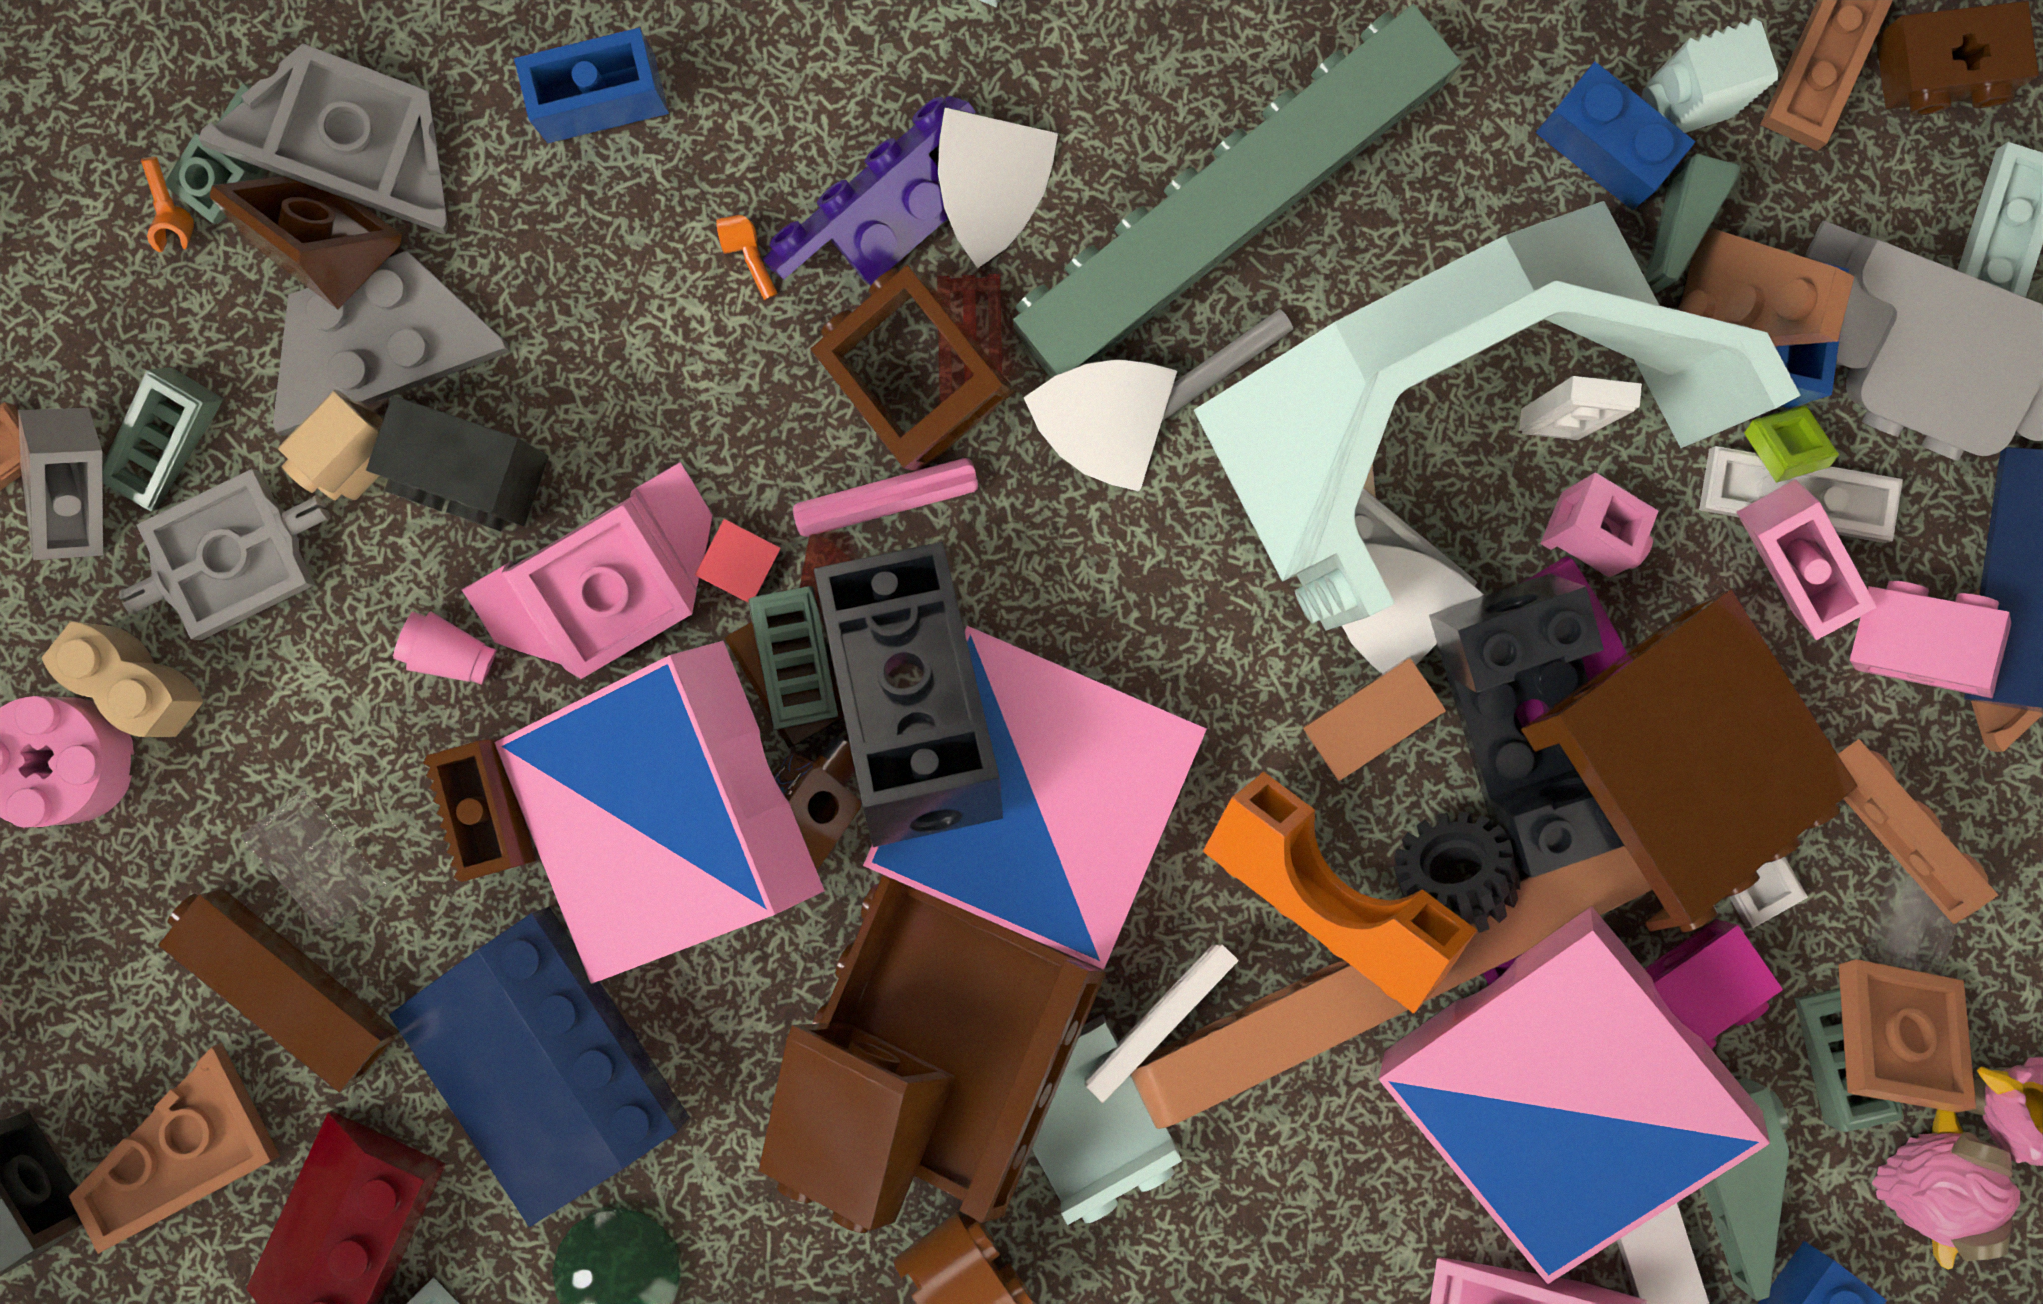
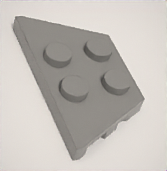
M302 43L279 63V68L273 76L260 79L241 95L243 102L215 126L210 122L201 130L198 139L206 148L438 233L446 234L448 221L431 101L427 90Z
M408 251L387 258L339 310L309 288L288 295L273 426L277 434L282 436L291 434L334 389L344 393L355 402L358 400L369 405L511 351L508 343L481 320Z

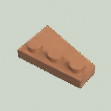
M1709 227L1692 257L1678 310L1767 332L1774 346L1838 342L1855 276L1837 267Z
M223 1043L212 1046L196 1062L197 1066L177 1087L171 1089L154 1106L155 1110L129 1137L124 1138L69 1195L98 1254L280 1156Z

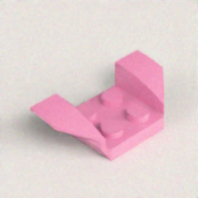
M679 462L631 491L630 498L519 563L514 565L511 560L463 588L462 591L495 643L562 664L565 670L582 679L692 615L699 577L695 576V573L705 556L713 515L684 466Z

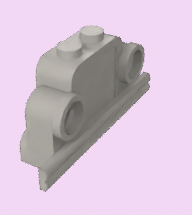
M1824 220L1821 222L1813 241L1807 249L1805 257L1821 263L1848 268L1849 274L1855 276L1840 332L1836 364L1851 368L1846 379V390L1853 402L1867 410L1861 422L1896 437H1899L1904 426L1925 434L1926 437L1921 446L1957 461L1960 460L1964 450L1979 456L1996 454L2010 443L2014 435L2023 436L2034 441H2043V304L1881 240L1860 235Z

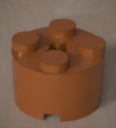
M958 1211L893 1258L894 1266L901 1279L908 1274L917 1286L918 1290L911 1294L916 1304H1035L1031 1298V1292L1013 1265L1009 1262L999 1269L994 1262V1259L1000 1253L994 1245L995 1240L984 1223L968 1215L962 1217Z

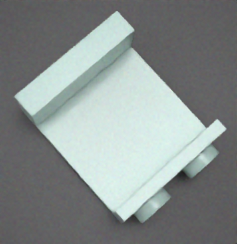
M1104 1014L1084 1025L1032 1148L1061 1201V1214L1067 1225L1081 1217L1085 1223H1091L1106 1216L1118 1206L1117 1197L1139 1186L1142 1192H1145L1163 1184L1174 1175L1175 1172L1172 1166L1182 1161L1178 1148L1167 1128H1155L1130 1075L1104 1103L1085 1086L1084 1078L1119 1043Z

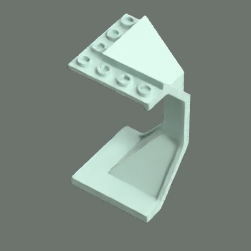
M1602 201L1504 235L1343 317L1194 409V412L1282 582L1295 575L1298 576L1302 587L1296 589L1295 594L1304 614L1312 624L1320 620L1325 630H1329L1370 617L1395 604L1357 531L1355 510L1394 403L1403 391L1545 319L1634 359L1680 448H1683L1773 410L1801 396L1768 333L1659 306L1607 205Z

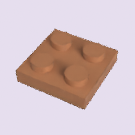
M1858 959L1839 964L1847 1092L1957 1113L1976 1109L1964 980Z

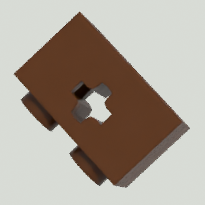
M2029 1L1902 15L1876 36L1886 110L1910 107V114L1912 116H1923L1946 110L1952 106L1951 102L1972 100V106L1976 109L1994 107L2013 100L2016 90L2039 76Z

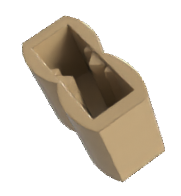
M334 389L278 447V450L288 458L282 465V468L294 481L311 493L318 488L335 501L341 495L357 500L379 477L366 471L384 419L366 404L358 400L355 402L344 393Z
M70 621L42 656L45 667L58 683L76 694L93 697L98 710L106 720L119 730L138 737H176L203 703L199 691L186 676L171 667L154 664L145 646L133 635L117 627Z

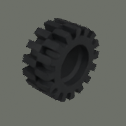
M1459 812L1458 822H1450L1448 813L1436 815L1439 825L1432 828L1427 820L1420 822L1416 825L1419 837L1408 832L1402 839L1404 850L1397 849L1394 857L1397 864L1394 867L1403 898L1423 889L1467 923H1475L1478 933L1489 930L1487 922L1489 916H1492L1499 923L1507 917L1505 905L1514 908L1518 901L1516 890H1521L1520 877L1510 840H1507L1506 832L1500 825L1493 828L1491 819L1482 815L1473 824L1470 812ZM1466 863L1482 867L1475 876L1460 883L1444 884L1433 880L1439 872L1452 865Z

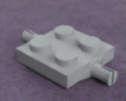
M250 469L137 524L138 530L150 553L152 576L126 589L119 590V598L121 600H128L122 604L131 614H136L138 611L165 599L177 610L190 639L203 640L314 586L315 583L299 551L297 534L329 520L330 513L328 510L323 509L326 505L318 495L285 511L276 503L262 472Z

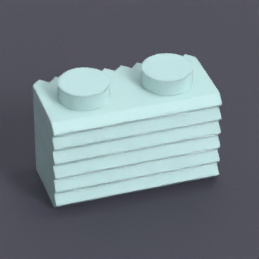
M1752 18L1747 24L1740 22L1734 29L1727 26L1722 32L1715 30L1709 37L1702 34L1697 40L1690 38L1648 81L1643 89L1642 99L1684 133L1735 117V114H1738L1740 110L1748 106L1749 102L1758 97V94L1763 93V90L1768 89V86L1773 85V82L1778 80V70L1762 22Z

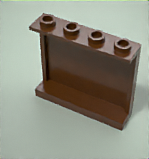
M1732 590L1690 606L1521 729L1535 751L1560 743L1664 906V908L1645 922L1649 931L1679 926L1682 932H1689L1711 921L1718 914L1714 905L1724 897L1739 894L1753 886L1760 879L1757 870L1765 863L1779 860L1795 851L1801 844L1797 836L1806 829L1818 827L1837 816L1840 812L1837 803L1858 787Z
M882 875L879 884H875L869 890L863 901L861 917L864 920L854 943L849 944L842 952L835 971L836 977L839 979L829 1002L820 1007L812 1024L847 1022L956 1076L914 1176L962 1200L963 1203L959 1211L982 1223L1003 1217L1106 971Z

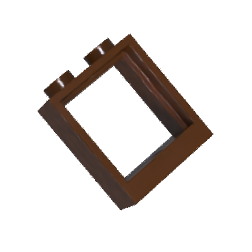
M906 265L901 270L893 268L877 278L868 290L871 296L853 312L845 310L830 319L820 332L823 338L810 349L902 467L918 471L926 468L1015 393L1016 390L926 277L914 268ZM913 297L974 376L907 433H904L844 355Z

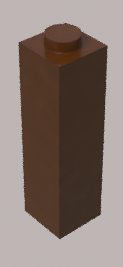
M225 889L199 895L194 893L184 899L169 916L167 923L172 928L158 946L339 1093L360 1082L400 1033L394 1026Z

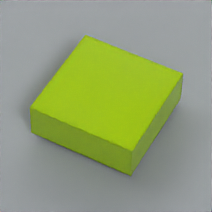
M1807 405L1752 420L1744 432L1776 483L1829 468L1839 456V453Z

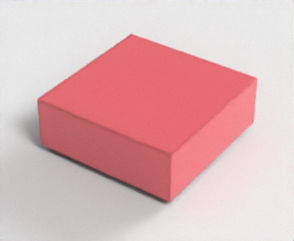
M723 519L695 576L749 603V598L757 595L781 548Z

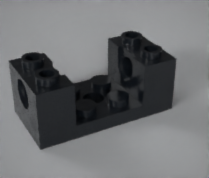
M943 541L814 568L862 806L873 847L1003 819L1000 777ZM912 664L919 667L924 672V675L915 686L900 689L892 686L886 680L889 672L896 666Z
M1547 574L1430 614L1431 625L1492 827L1495 828L1497 825H1500L1506 832L1507 840H1510L1516 865L1533 878L1625 846L1560 743L1535 751L1524 733L1518 732L1514 725L1515 711L1523 702L1532 699L1539 700L1545 712L1588 681L1582 657L1604 650L1586 586L1553 574Z

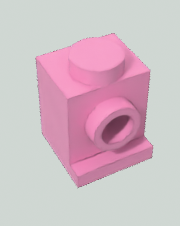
M1595 472L1562 492L1540 544L1550 550L1558 546L1610 578L1624 570L1638 567L1645 560L1653 545V537L1650 536V532L1658 510Z

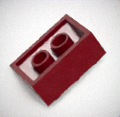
M329 1111L246 1287L247 1291L257 1304H381L446 1163L338 1113Z

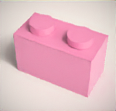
M1796 479L1736 512L1791 611L1816 640L1877 608L1821 503Z
M1889 581L1887 589L1868 587V592L1877 608L1860 618L1850 657V662L1856 670L1993 698L2012 624L2009 612L1998 610L1999 602L1997 600L1966 593L1957 594L1955 602L1928 597V588L1902 581Z

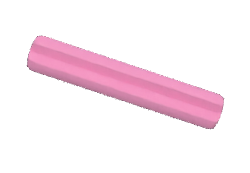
M962 458L796 503L793 506V516L800 535L809 537L975 492L978 489V480L972 461L968 458Z

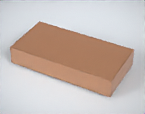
M1407 657L1302 728L1337 780L1340 781L1444 713L1446 709L1412 659Z

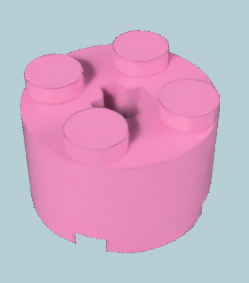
M32 696L17 699L0 708V817L16 826L25 828L80 823L104 815L119 803L128 790L132 775H129L131 755H134L131 735L119 730L107 721L98 710L95 702L82 698Z

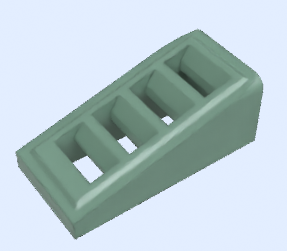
M1695 154L1671 173L1645 277L1652 292L1658 293L1682 276L1736 182L1741 169L1740 165Z
M167 367L147 370L102 465V483L149 511L157 510L214 418L223 398L176 369ZM167 397L185 407L183 412L165 402ZM156 416L175 427L172 436L152 424ZM144 439L163 450L161 459L139 447L140 441ZM129 459L153 473L149 483L125 469Z
M813 586L749 598L748 606L774 730L837 718L838 713ZM802 611L804 622L768 628L766 617ZM808 637L810 648L773 655L772 643ZM813 663L815 674L778 681L776 670ZM818 688L820 700L783 707L781 695Z
M1840 988L1794 998L1824 1123L1840 1131L1849 1132L1904 1119L1901 1102L1870 1097L1869 1100L1848 1103L1846 1096L1854 1094L1847 1092V1078L1840 1079L1837 1069L1846 1068L1845 1050L1831 1053L1828 1044L1844 1040L1843 1023L1823 1027L1819 1018L1842 1012Z

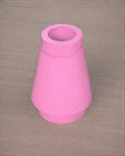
M412 611L399 635L393 659L406 663L407 671L467 682L472 681L483 685L497 650L485 646V643L432 611L427 616Z

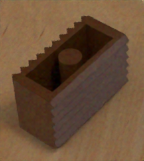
M484 739L429 754L423 761L424 765L430 767L426 776L434 780L429 789L437 793L433 802L440 805V808L436 814L444 818L439 826L447 831L443 840L451 844L447 853L454 856L450 866L456 868L457 872L453 878L460 882L536 862L524 815L494 743L500 739Z

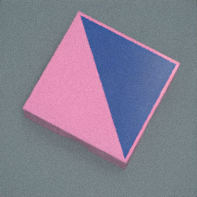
M967 626L964 632L1000 777L1003 819L877 847L872 845L863 866L1104 970L1207 729Z
M724 641L669 655L494 742L591 984L768 918L825 891L791 806L777 785L768 766L759 727Z
M1592 906L1516 958L1507 971L1491 985L1473 995L1456 1000L1392 1045L1384 1053L1379 1081L1547 1284L1770 1144L1762 1110L1705 1041L1682 1024L1670 1011L1658 993L1650 975Z

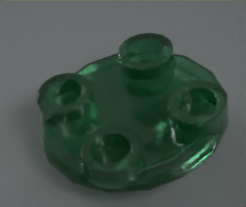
M598 1208L586 1218L574 1224L558 1246L552 1269L556 1297L560 1304H672L676 1297L681 1276L679 1265L680 1247L677 1241L668 1235L661 1225L644 1213L624 1208Z

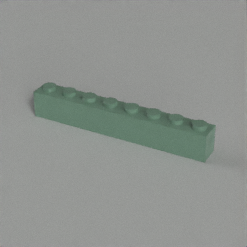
M1414 3L1396 18L1390 11L1378 17L1361 34L1360 38L1364 43L1347 56L1341 50L1330 55L1313 71L1311 76L1315 81L1298 95L1292 89L1282 93L1263 111L1262 115L1266 120L1249 134L1243 128H1239L1231 133L1213 151L1217 159L1199 173L1194 167L1183 171L1164 189V193L1167 195L1164 201L1150 212L1144 206L1135 209L1114 229L1118 234L1117 238L1100 251L1095 245L1089 246L1065 267L1069 276L1051 290L1045 284L1038 286L1017 304L1015 309L1019 312V315L1013 319V332L1050 378L1082 365L1095 363L1449 83L1462 62Z

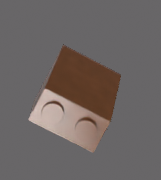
M847 1022L792 1025L786 1040L758 1171L778 1181L776 1189L784 1196L802 1203H812L814 1200L832 1210V1220L848 1230L857 1233H867L868 1230L871 1231L893 1224L898 1217L956 1076Z

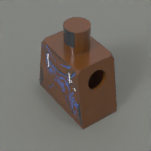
M835 735L815 762L791 753L772 773L777 785L791 806L816 871L862 805V802L844 787L855 774V767L850 743L838 735Z

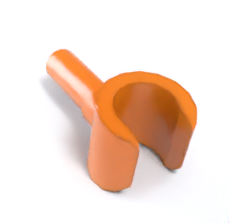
M158 157L141 159L156 215L148 230V242L153 249L163 252L167 244L165 229H170L178 234L182 248L186 249L194 230V219L185 209L174 205L173 199L169 195Z
M743 215L719 218L716 221L723 253L743 250L745 262L763 300L777 295L776 288L761 259L762 255L758 249V239L754 224Z

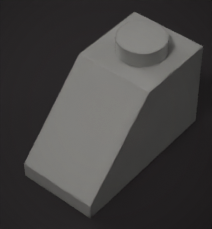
M90 409L18 410L20 465L33 560L103 555L102 449Z

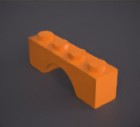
M1262 772L1231 798L1203 850L1205 854L1220 864L1231 876L1250 887L1272 904L1278 912L1293 920L1324 944L1334 955L1345 960L1379 986L1386 995L1397 1000L1412 1013H1415L1443 982L1477 932V929L1423 889L1405 898L1383 900L1361 894L1346 885L1330 869L1320 852L1315 836V809L1265 772Z

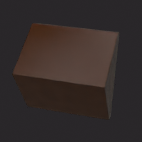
M286 176L218 184L211 187L210 198L252 246L337 310L387 260L401 243L402 234L363 205Z

